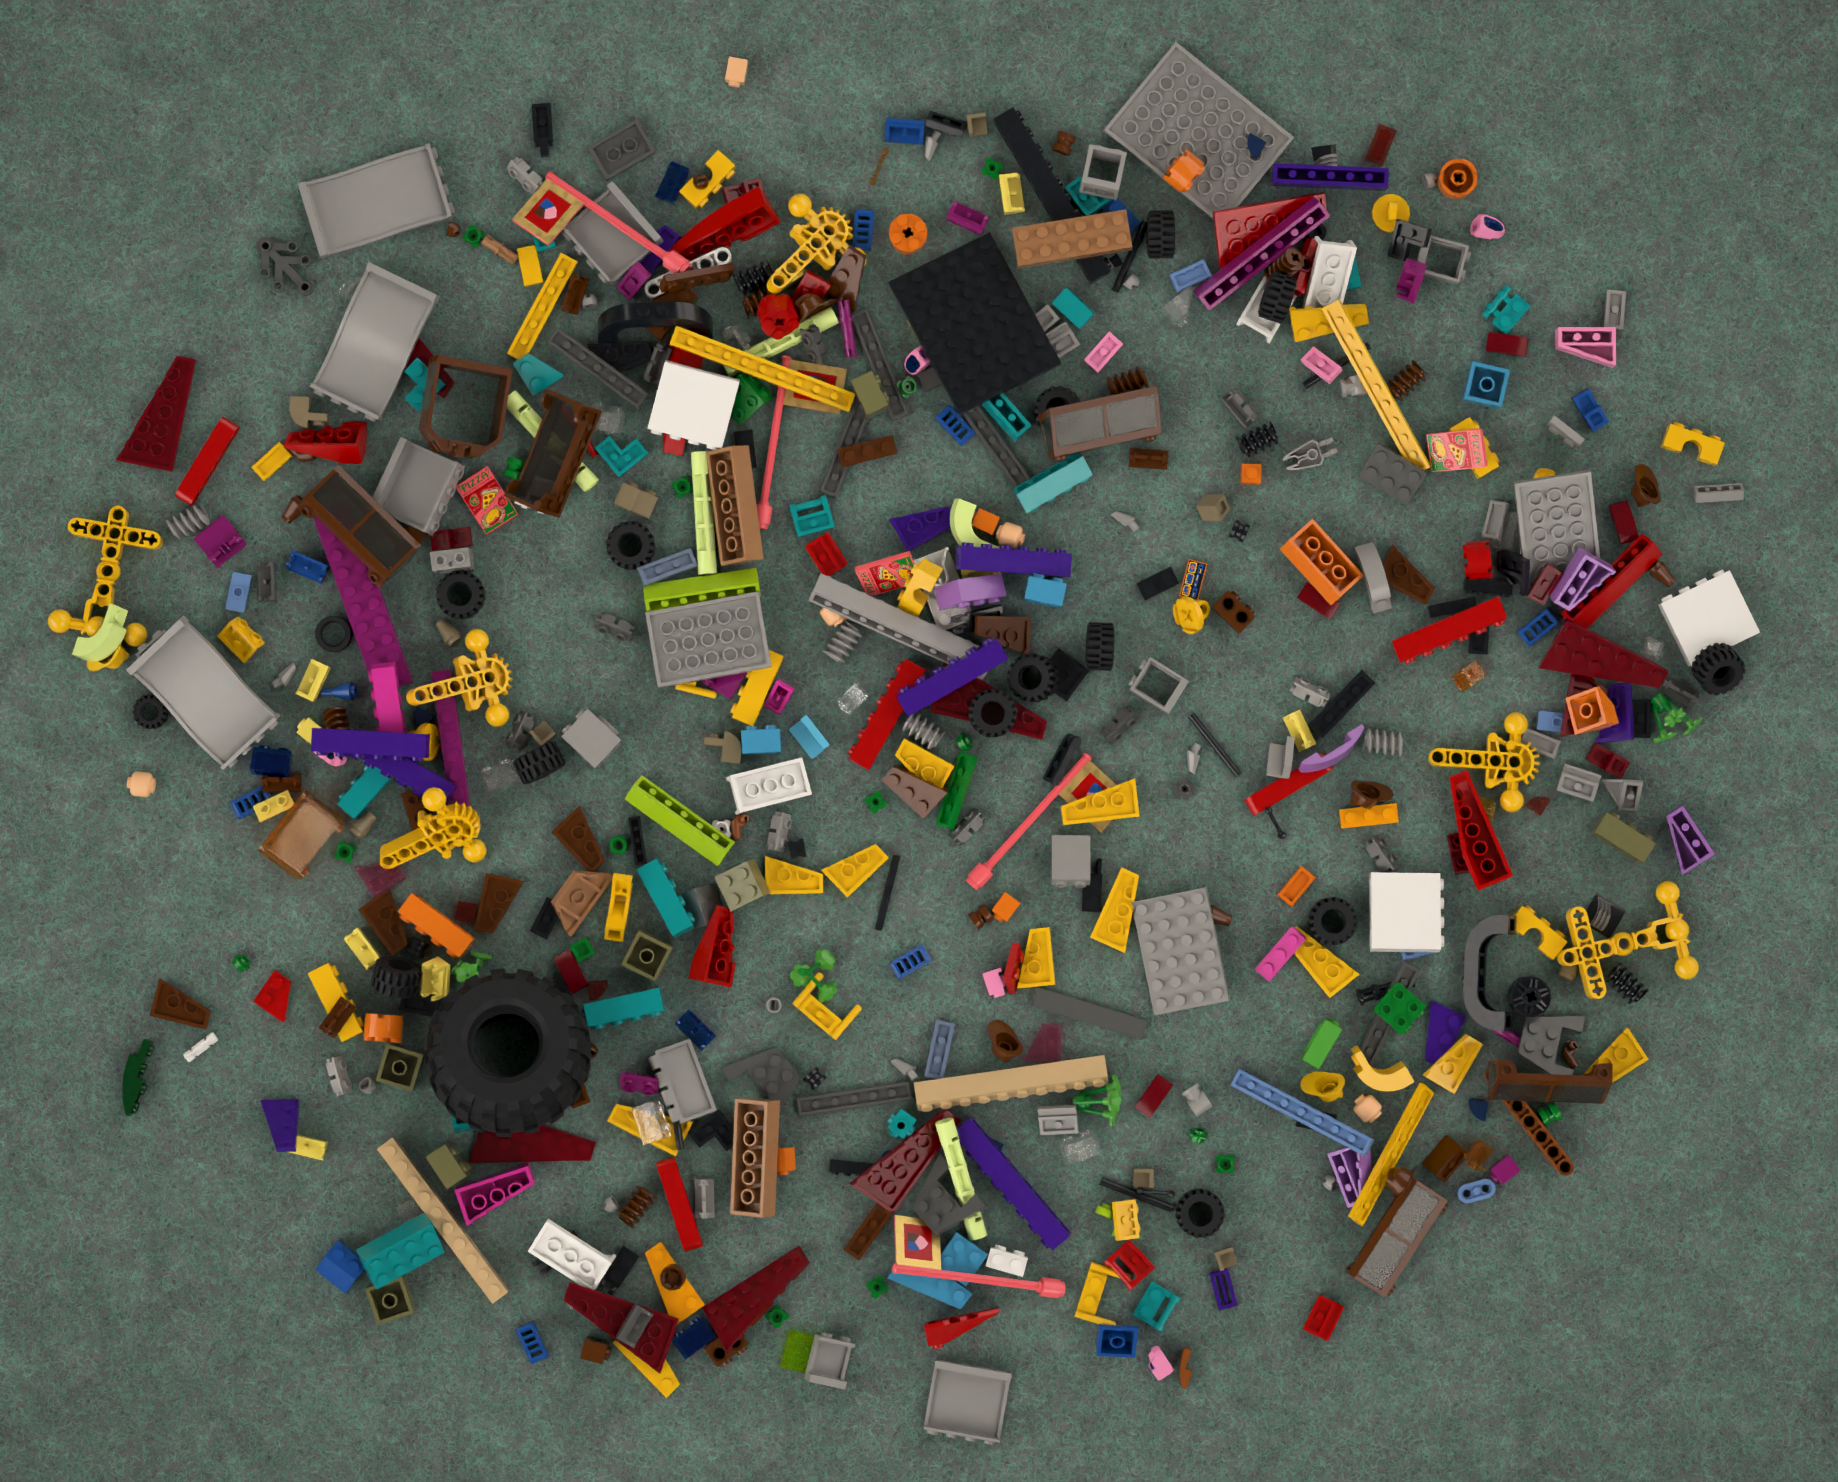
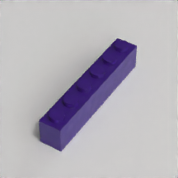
M1274 163L1272 166L1271 186L1386 191L1388 188L1389 168Z
M962 542V546H956L955 569L1028 575L1035 573L1044 576L1071 577L1072 554H1066V550L1055 549V552L1051 553L1048 552L1047 548H1036V551H1029V547L1018 546V550H1011V546L999 545L998 549L992 548V544H981V547H974V543Z
M992 637L985 639L982 642V646L978 648L974 646L965 651L966 655L961 658L956 656L948 661L949 664L947 666H938L932 670L933 674L927 677L923 675L915 680L916 683L912 686L905 685L900 688L897 699L907 716L909 717L1007 661L1008 655L998 638L992 639Z
M312 728L311 751H316V755L328 756V752H333L337 757H347V753L354 754L355 758H366V754L373 755V759H385V755L392 756V760H404V757H412L411 761H423V758H429L430 734Z
M347 753V755H349L350 757L356 760L358 759L354 757V754ZM366 754V758H361L365 760L364 765L371 769H374V767L381 770L380 774L389 779L391 776L398 779L396 783L405 788L407 786L414 789L413 793L420 797L429 788H440L446 795L445 804L447 805L457 788V785L417 762L411 761L408 757H404V760H392V756L385 755V759H373V755Z

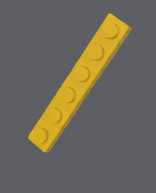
M560 253L507 352L508 355L519 359L525 354L530 353L570 276L575 270L578 261Z

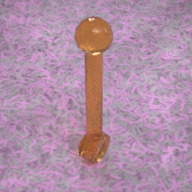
M883 148L881 151L882 156L877 165L873 178H870L869 183L871 185H875L877 183V175L880 171L885 156L889 153V150L887 148Z

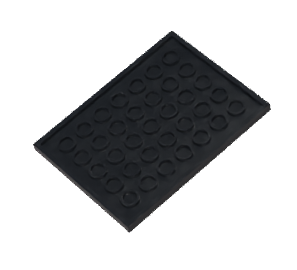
M990 232L888 282L891 291L959 415L1061 365L1059 357Z

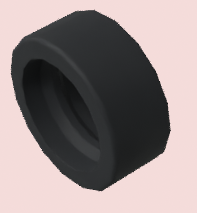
M328 616L318 623L315 630V638L318 645L324 650L340 652L350 645L353 632L350 624L345 619L338 616ZM330 623H338L345 630V638L338 645H329L324 641L323 630Z

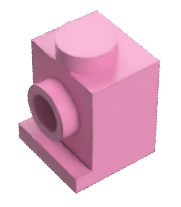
M1001 968L982 974L989 996L994 995V998L1005 995L1003 988L1006 986L1004 976H999L998 973L1002 971Z

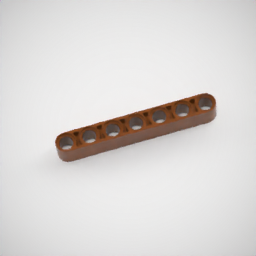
M1486 1068L1485 1071H1484V1073H1483V1077H1484L1485 1081L1487 1082V1084H1488V1068ZM1501 1100L1555 1171L1563 1176L1570 1175L1574 1170L1573 1162L1525 1101H1520L1521 1109L1514 1111L1512 1108L1514 1101ZM1526 1116H1531L1533 1118V1124L1531 1126H1526L1524 1124V1119ZM1539 1131L1545 1133V1139L1541 1142H1538L1536 1139V1134ZM1551 1146H1555L1557 1149V1154L1553 1157L1548 1155V1149ZM1564 1161L1569 1164L1566 1172L1560 1170V1164Z

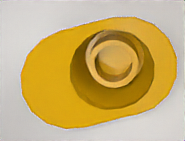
M120 643L117 649L107 658L97 662L87 661V668L90 671H97L104 667L117 669L129 658V653L126 652Z
M1312 1072L1305 1075L1301 1080L1300 1087L1302 1091L1306 1094L1318 1096L1324 1102H1332L1343 1097L1342 1089L1345 1085V1079L1341 1074Z

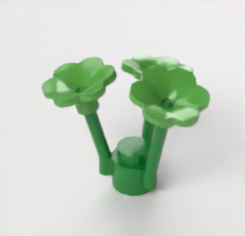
M1112 1074V1083L1094 1090L1080 1092V1095H1074L1073 1105H1077V1110H1081V1113L1103 1115V1117L1109 1118L1111 1127L1115 1125L1117 1112L1121 1104L1120 1096H1122L1121 1086L1116 1074ZM1108 1091V1097L1103 1099L1091 1100V1097L1088 1096ZM1092 1104L1108 1105L1109 1111L1089 1108H1091Z

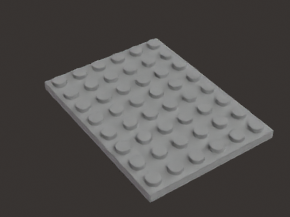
M1177 42L1174 43L1104 129L1106 134L1161 178L1164 175L1168 176L1165 172L1178 156L1185 155L1182 152L1184 149H1188L1204 163L1205 170L1199 177H1194L1191 180L1193 185L1187 192L1182 191L1180 193L1211 219H1213V211L1239 207L1295 138ZM1250 133L1267 142L1257 160L1252 157L1247 146Z

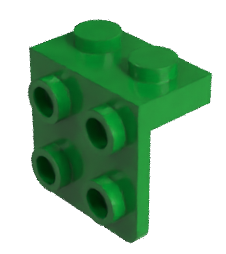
M743 372L735 378L739 379L740 382L731 416L739 425L745 423L760 407L774 398L770 390L758 378Z
M1396 982L1374 1007V1012L1386 1021L1394 1031L1402 1035L1411 1029L1412 1022L1415 1019H1419L1424 1014L1426 1005L1401 983Z

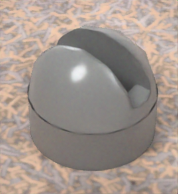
M1426 173L1422 175L1426 189L1433 188L1438 183L1436 174Z
M1131 273L1123 282V285L1130 290H1134L1136 286H1139V279L1134 273Z
M590 294V297L584 295L582 300L583 309H591L598 306L597 299L593 294Z
M774 997L769 998L765 1003L767 1011L771 1013H777L782 1006L781 1001ZM774 1000L773 1010H770L771 1001Z
M366 1077L360 1082L359 1089L365 1094H372V1091L376 1090V1084L371 1078Z
M1325 1176L1326 1182L1323 1181L1324 1187L1332 1192L1335 1191L1339 1185L1336 1176Z
M612 1195L603 1202V1207H605L604 1209L607 1212L612 1213L620 1208Z

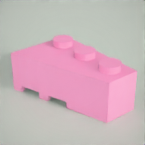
M1558 327L1555 330V349L1614 368L1616 366V327Z

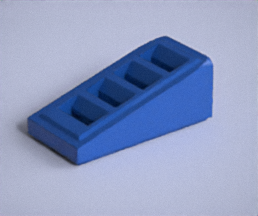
M855 209L853 247L871 251L874 211ZM859 216L870 217V220H860ZM858 224L869 225V228H860ZM857 232H864L869 234L868 236L857 235ZM857 240H868V244L856 242Z
M950 405L935 417L940 425L961 446L975 434ZM950 412L952 415L944 422L942 419ZM956 418L957 421L949 427L948 424ZM961 423L963 426L954 433L953 430ZM966 429L968 432L960 439L958 436Z
M1546 607L1517 633L1530 647L1559 624L1560 621ZM1545 614L1552 621L1550 625L1543 617ZM1539 619L1546 627L1544 630L1537 622ZM1533 624L1540 632L1538 635L1531 628ZM1527 629L1534 637L1532 640L1525 633Z
M263 786L230 802L238 819H242L255 812L254 808L249 809L245 802L247 798L252 807L256 805L252 798L253 795L256 796L259 803L263 802L259 792H263ZM263 792L266 800L272 797L270 792ZM240 802L245 809V812L243 813L238 805V803Z
M923 944L889 964L899 980L932 960ZM919 950L925 959L923 962L916 953ZM912 954L918 962L916 966L910 958V955ZM905 958L908 960L909 964L912 967L909 970L903 961V959ZM900 962L905 970L904 973H901L896 963Z
M534 1321L515 1329L531 1364L549 1357ZM532 1329L533 1333L523 1336V1332ZM533 1336L536 1337V1340H533L529 1343H526L525 1341ZM536 1343L539 1344V1347L529 1350L530 1346ZM542 1350V1354L535 1357L532 1356L533 1353Z

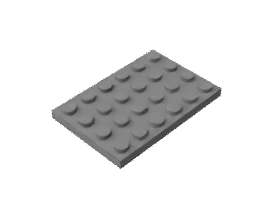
M1590 470L1513 482L1522 557L1530 559L1529 589L1546 562L1564 571L1579 547L1600 558Z
M759 592L645 612L658 688L772 668Z
M1207 887L1132 902L1154 1015L1230 1001Z

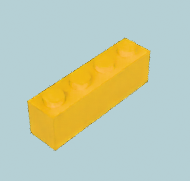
M769 650L772 668L747 672L745 677L748 678L746 686H741L738 693L741 696L739 702H734L730 711L733 714V719L749 726L755 725L784 656Z
M327 963L308 973L328 1014L340 996L356 1006L352 999H348L346 995L348 989L344 982L340 983L337 977L340 974L335 965L332 966L331 963ZM355 1011L338 1033L341 1042H345L364 1032V1021L361 1016L357 1017Z

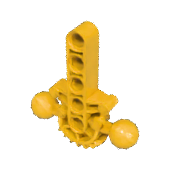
M793 195L788 202L790 213L795 217H804L808 223L806 225L796 224L790 230V236L795 239L800 248L773 273L767 281V289L771 293H780L812 260L820 264L824 270H830L835 264V254L839 251L844 255L849 247L846 240L853 238V234L849 233L853 230V227L847 226L850 220H844L846 214L839 215V209L833 212L832 207L826 210L824 206L817 215L811 209L812 202L807 195ZM824 229L829 230L831 235L825 234ZM811 242L817 243L819 248L813 247ZM854 247L863 254H865V252L862 249ZM799 254L804 255L806 261L801 260ZM786 267L792 268L794 273H789ZM773 280H778L781 286H777Z
M473 629L466 635L465 645L470 651L475 653L476 659L471 660L464 655L454 658L453 664L455 665L456 677L413 688L407 692L406 700L410 705L417 706L461 694L467 711L477 710L482 701L487 700L489 707L485 712V719L490 725L501 727L507 723L509 711L506 706L500 704L498 695L505 696L508 694L506 689L512 687L508 682L513 680L508 674H511L512 671H507L506 668L509 664H503L504 658L498 659V654L495 653L490 658H487L485 649L489 644V637L483 630ZM485 674L489 675V682L485 680ZM468 678L472 680V687L467 683ZM450 683L454 684L455 691L451 690ZM433 687L438 691L437 696L433 694ZM416 692L420 694L419 701L415 697Z
M1519 712L1508 714L1504 720V728L1510 734L1508 742L1502 740L1501 737L1493 732L1487 736L1486 751L1436 748L1428 754L1429 763L1435 767L1485 770L1484 786L1487 789L1500 785L1502 782L1507 783V790L1503 791L1500 796V805L1505 811L1510 813L1519 811L1524 804V797L1518 790L1519 782L1523 780L1526 785L1529 784L1527 777L1533 780L1535 776L1532 772L1538 773L1539 771L1534 766L1540 765V762L1534 761V759L1540 757L1539 754H1532V752L1537 750L1536 747L1530 750L1528 748L1531 745L1530 741L1526 745L1521 743V735L1528 728V720L1525 715ZM1500 744L1504 745L1506 752H1500ZM1433 753H1440L1442 761L1438 763L1433 761ZM1455 753L1461 756L1459 764L1454 763L1451 759ZM1472 755L1480 757L1479 765H1474L1471 762ZM1491 756L1499 758L1498 766H1493L1490 763ZM1511 757L1518 759L1519 764L1517 767H1512L1509 764ZM1498 771H1506L1503 777L1498 779Z
M436 787L429 788L424 792L422 803L426 809L436 811L437 814L432 815L427 814L424 810L419 811L418 827L420 828L394 839L380 848V865L385 869L394 868L434 848L442 854L443 858L448 859L451 857V850L456 846H463L462 853L464 858L473 863L483 860L487 853L486 846L481 840L472 839L478 838L481 829L480 818L476 810H472L471 806L466 807L465 803L459 805L457 801L455 804L446 806L444 791Z

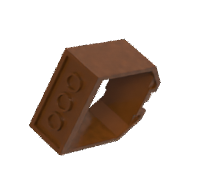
M441 355L430 357L418 430L434 452L450 453L449 457L476 458L501 442L513 369ZM440 367L499 378L490 438L484 445L438 438L432 429L431 420Z

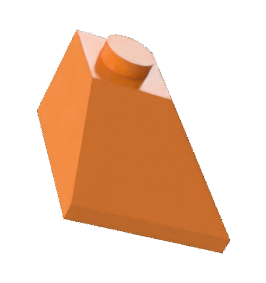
M1599 686L1566 698L1575 735L1602 730L1619 724L1614 704Z

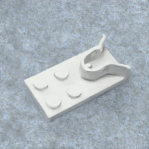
M1315 236L1314 239L1318 246L1302 308L1304 306L1323 308L1324 305H1328L1340 299L1343 305L1357 247L1352 240H1348L1345 243L1322 241L1319 236Z
M1264 276L1236 325H1248L1265 335L1267 343L1270 344L1280 323L1261 318L1258 315L1261 298L1267 284V279ZM1296 295L1293 296V299H1292V302H1291L1290 307L1292 306L1294 300L1296 299V297H1297Z
M945 547V549L914 559V562L919 564L922 558H925L943 568L932 591L929 592L923 589L924 593L930 595L927 603L936 626L943 630H948L966 623V620L952 622L951 617L972 611L971 607H956L939 611L934 590L936 587L959 579L949 548Z
M802 758L726 777V781H729L735 799L736 815L812 795Z
M550 1219L546 1221L528 1250L529 1253L574 1282L593 1290L597 1288L616 1258L615 1254L604 1255Z

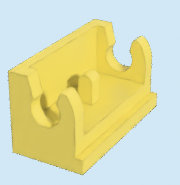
M1020 174L999 175L1004 215L1025 212Z
M311 659L296 694L316 702L331 667Z
M356 928L350 935L344 938L366 970L372 967L376 960L381 957L360 928Z
M439 956L423 963L421 969L423 974L420 995L427 997L430 994H434L435 996L431 997V1001H437L449 994L451 965Z
M297 1134L296 1152L289 1153L324 1160L328 1142Z

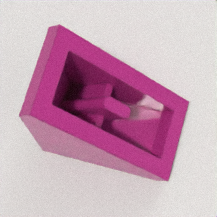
M778 679L763 706L780 715L795 689Z

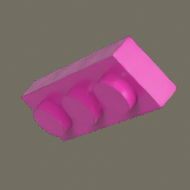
M1291 926L1255 970L1270 982L1307 938L1295 927Z

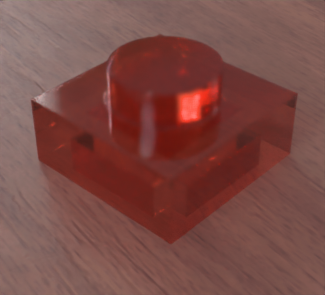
M458 901L455 920L474 923L478 904Z

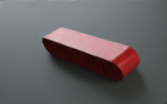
M225 417L219 420L175 493L176 498L189 506L194 505L238 433L239 425Z
M1324 752V753L1320 754L1319 756L1322 758V757L1326 756V754H1325V752ZM1333 766L1314 772H1300L1298 767L1290 772L1289 779L1279 778L1244 799V802L1252 815L1255 816L1265 810L1266 807L1274 805L1333 770Z
M675 1157L656 1162L684 1252L703 1247Z

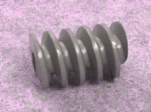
M201 503L199 509L193 505L194 512L186 509V516L180 512V519L172 516L173 523L168 519L166 520L172 534L181 540L183 538L182 533L188 536L189 529L194 533L196 532V526L202 529L203 523L207 526L210 524L209 516Z
M845 621L847 626H840L843 633L836 632L838 639H831L834 645L827 644L830 651H822L836 662L844 663L845 660L842 655L849 656L847 649H854L851 643L858 644L855 637H863L861 632L847 621Z
M920 713L916 716H913L914 714L910 715L904 723L902 731L905 732L910 729L909 736L916 733L915 740L917 741L922 738V745L928 742L927 749L936 747L946 732L938 734L940 728L937 727L933 730L934 723L932 722L926 725L927 718L920 721Z
M1367 728L1363 737L1362 752L1367 747L1369 753L1375 748L1376 754L1379 753L1380 749H1383L1384 755L1390 750L1392 756H1394L1396 751L1401 756L1403 749L1401 732H1397L1394 737L1393 731H1390L1387 736L1385 730H1382L1379 735L1378 729H1375L1373 734H1371V730Z

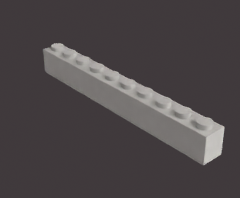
M820 574L808 600L946 664H949L948 661L956 656L961 658L966 655L965 651L974 646L975 648L980 647L970 640L956 636L954 633L943 630L935 624L921 620L919 617L908 614L900 608L893 607L882 600L873 598L865 592H860L847 584L838 582L832 577ZM987 672L977 678L983 680Z

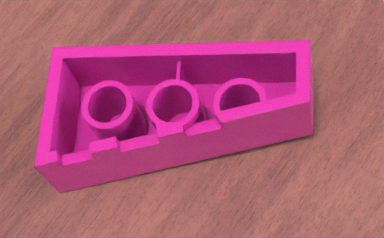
M396 663L372 664L371 670L368 671L369 682H373L374 689H371L372 701L376 700L377 708H374V717L379 721V726L376 727V730L379 732L407 733L404 710L400 708L402 706V697L400 691H398L399 680Z
M527 1162L457 1185L455 1193L466 1226L535 1183V1178L530 1163Z

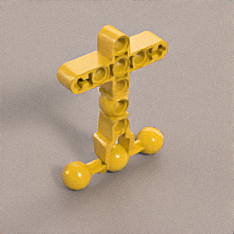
M114 506L110 509L107 523L83 518L71 519L68 523V530L73 535L104 541L102 547L103 558L101 557L100 560L102 561L96 569L98 577L96 581L98 583L95 586L92 599L86 601L83 619L72 618L66 610L56 609L49 614V628L56 633H64L68 629L80 630L82 635L87 633L89 637L94 636L101 628L104 617H91L94 605L109 607V604H114V585L116 586L115 581L120 576L118 564H120L119 560L121 559L124 545L158 550L163 545L162 537L154 531L127 527L129 513L121 506ZM122 510L124 513L123 518L116 520L115 513ZM79 523L81 526L87 527V531L84 529L76 530L74 525L77 526ZM95 526L101 527L99 535H93L92 533ZM119 529V537L113 539L111 537L112 531ZM132 533H138L139 535L136 542L130 541ZM144 537L148 539H153L155 537L157 539V543L154 542L152 545V543H150L149 541H145ZM115 548L116 555L109 558L108 550ZM107 567H112L113 569L110 576L104 575V570ZM107 585L109 592L106 595H101V588ZM131 623L127 627H123L127 630L124 640L128 645L138 647L146 641L147 630L142 624Z
M1663 881L1656 888V897L1658 901L1665 904L1667 918L1650 921L1647 924V928L1636 932H1618L1612 938H1607V940L1594 942L1588 915L1584 908L1572 907L1567 911L1566 920L1573 947L1561 950L1557 955V961L1562 966L1578 964L1584 991L1588 998L1600 999L1606 994V986L1599 959L1611 955L1626 956L1638 948L1652 946L1655 950H1661L1675 946L1679 958L1675 963L1676 974L1685 980L1692 979L1697 975L1699 964L1695 958L1689 955L1687 944L1690 942L1687 939L1689 926L1682 919L1684 914L1678 912L1676 904L1680 896L1678 886L1672 881ZM1579 913L1580 917L1574 918L1573 915ZM1579 923H1582V924H1583V925H1581V926H1576V927H1575V924H1579ZM1667 923L1665 934L1671 942L1660 944L1657 941L1658 935L1655 933L1656 926ZM1580 929L1585 932L1583 939H1580L1577 934ZM1639 934L1643 935L1644 937V943L1642 945L1639 944L1637 941V937ZM1621 939H1624L1626 942L1624 949L1619 946ZM1603 943H1605L1608 947V951L1606 954H1604L1601 951V945ZM1584 948H1587L1590 952L1588 958H1585L1582 954ZM1566 952H1568L1571 955V961L1569 963H1567L1564 960V955ZM1589 967H1592L1594 969V975L1592 977H1590L1587 974V969ZM1596 979H1597V982H1593V983H1590V982H1589L1590 980H1596ZM1595 988L1599 989V991L1596 993L1592 992V990Z

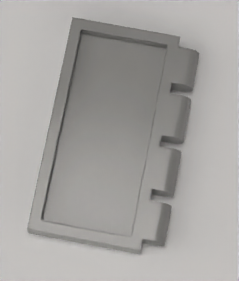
M690 1039L653 1052L654 1056L648 1059L652 1070L660 1069V1072L655 1073L654 1076L658 1079L659 1089L667 1088L661 1094L666 1107L670 1105L674 1107L667 1110L672 1123L679 1121L682 1124L717 1111Z

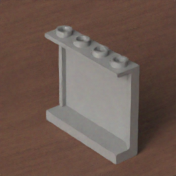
M613 181L607 185L608 190L594 201L659 246L664 242L661 236ZM589 208L583 210L569 222L561 233L568 242L572 240L576 244L574 249L580 256L584 254L588 258L586 263L592 270L596 268L600 272L598 277L604 283L609 282L611 286L628 273L635 263L642 261L651 253L650 250Z
M400 437L372 498L394 519L433 536L439 527L442 515L447 510L450 498L456 491L455 487L464 474L465 466Z
M935 1359L923 1429L932 1435H938V1432L946 1433V1437L950 1438L964 1436L965 1440L976 1442V1439L984 1440L985 1444L995 1445L996 1442L1000 1443L1012 1373Z

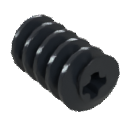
M767 260V265L761 261L760 268L754 264L753 271L747 267L746 274L740 270L739 277L734 273L732 276L738 290L746 295L747 288L753 292L754 285L758 289L761 288V282L767 286V281L773 275V271Z
M1271 421L1269 422L1270 427L1263 424V431L1256 427V434L1252 430L1249 431V437L1246 434H1242V441L1236 437L1238 446L1243 454L1250 458V451L1258 454V447L1265 451L1264 444L1271 448V441L1276 445L1278 444V435Z
M1620 962L1608 974L1606 982L1613 980L1614 982L1611 987L1619 986L1617 993L1624 991L1625 993L1622 998L1630 997L1628 1004L1636 1003L1649 989L1642 990L1644 984L1640 983L1637 985L1638 978L1631 979L1633 973L1626 974L1627 967L1620 969L1622 962Z

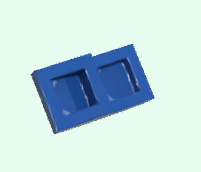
M1588 388L1571 398L1592 432L1609 423L1601 406L1597 404Z

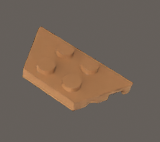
M573 870L552 899L551 903L565 932L570 937L612 881L613 875L610 873Z

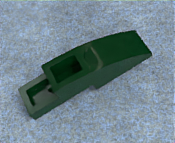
M149 1039L143 1040L138 1055L129 1054L125 1066L122 1098L125 1115L127 1116L137 1113L140 1103H138L140 1095L143 1096L147 1089L146 1080L140 1078V1074L144 1075L148 1064H145L147 1057H151L155 1046H152L154 1041Z

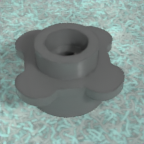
M1181 778L1180 783L1173 788V792L1179 794L1183 800H1188L1190 798L1189 795L1196 790V786L1190 784L1187 778Z

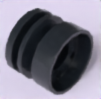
M1532 976L1520 977L1513 981L1508 989V1004L1518 1015L1526 1017L1539 1016L1549 1007L1551 992L1548 985L1540 978ZM1533 992L1532 996L1535 998L1528 1002L1526 994Z

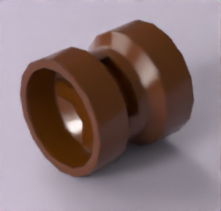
M1058 131L1057 142L1053 144L1052 150L1069 156L1071 152L1070 146L1074 144L1076 137L1069 133Z
M984 904L979 906L976 912L972 911L968 914L978 930L986 922L990 923L994 920Z

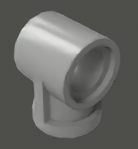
M1358 375L1350 376L1347 380H1344V378L1339 379L1342 398L1350 394L1352 397L1368 394Z
M1198 1083L1182 1093L1183 1097L1186 1096V1102L1196 1117L1213 1107L1205 1093L1199 1090Z

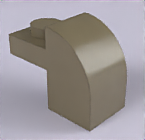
M290 396V415L300 427L309 429L310 422L314 426H324V423H329L328 414L311 413L312 399L310 397Z
M724 731V739H720L721 735L709 734V737H704V745L723 747L722 763L741 764L742 746L735 735Z

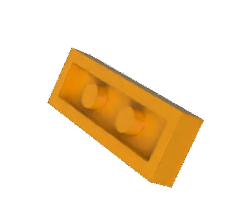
M1397 803L1375 805L1369 809L1363 807L1339 809L1341 829L1399 822Z

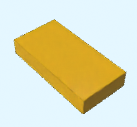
M536 246L518 248L517 253L524 286L544 283Z
M278 442L251 468L265 482L293 456Z

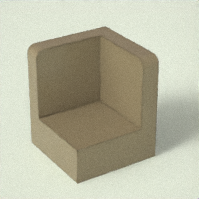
M985 112L966 115L969 138L988 135Z
M1204 494L1196 505L1203 521H1222L1230 510L1224 494Z
M545 720L529 731L540 746L550 742L557 736Z
M1133 1168L1134 1188H1154V1169Z
M1232 1246L1213 1251L1220 1271L1238 1264Z

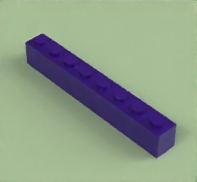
M972 1116L956 1128L960 1145H963L967 1150L965 1151L966 1155L972 1161L975 1159L979 1164L978 1169L992 1179L990 1182L994 1188L1000 1189L1004 1193L1003 1198L1006 1202L1013 1204L1017 1208L1015 1211L1021 1219L1025 1218L1029 1222L1028 1227L1034 1234L1038 1233L1041 1236V1242L1047 1249L1050 1247L1054 1250L1071 1235L1070 1230Z

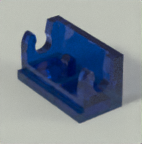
M673 161L670 162L655 197L674 206L680 194L679 191L682 189L690 172L689 168Z
M690 1009L675 1023L701 1051L717 1036Z

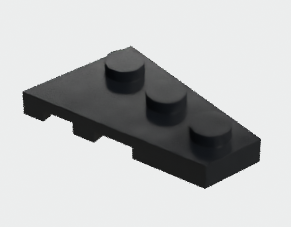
M647 341L587 344L590 351L620 373L653 361L651 360L652 352Z

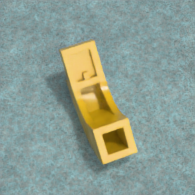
M613 874L610 905L605 925L604 939L624 941L633 886V876Z
M1357 1045L1351 1048L1353 1053L1351 1059L1356 1065L1353 1070L1369 1087L1379 1091H1396L1414 1083L1412 1076L1402 1061L1387 1069H1376L1369 1065Z

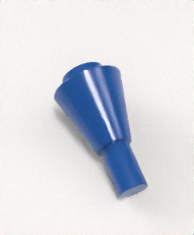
M349 682L333 688L321 689V696H334L353 701L354 697L357 696V687L353 682Z

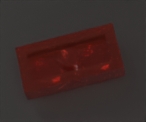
M1379 124L1365 160L1382 167L1397 131Z

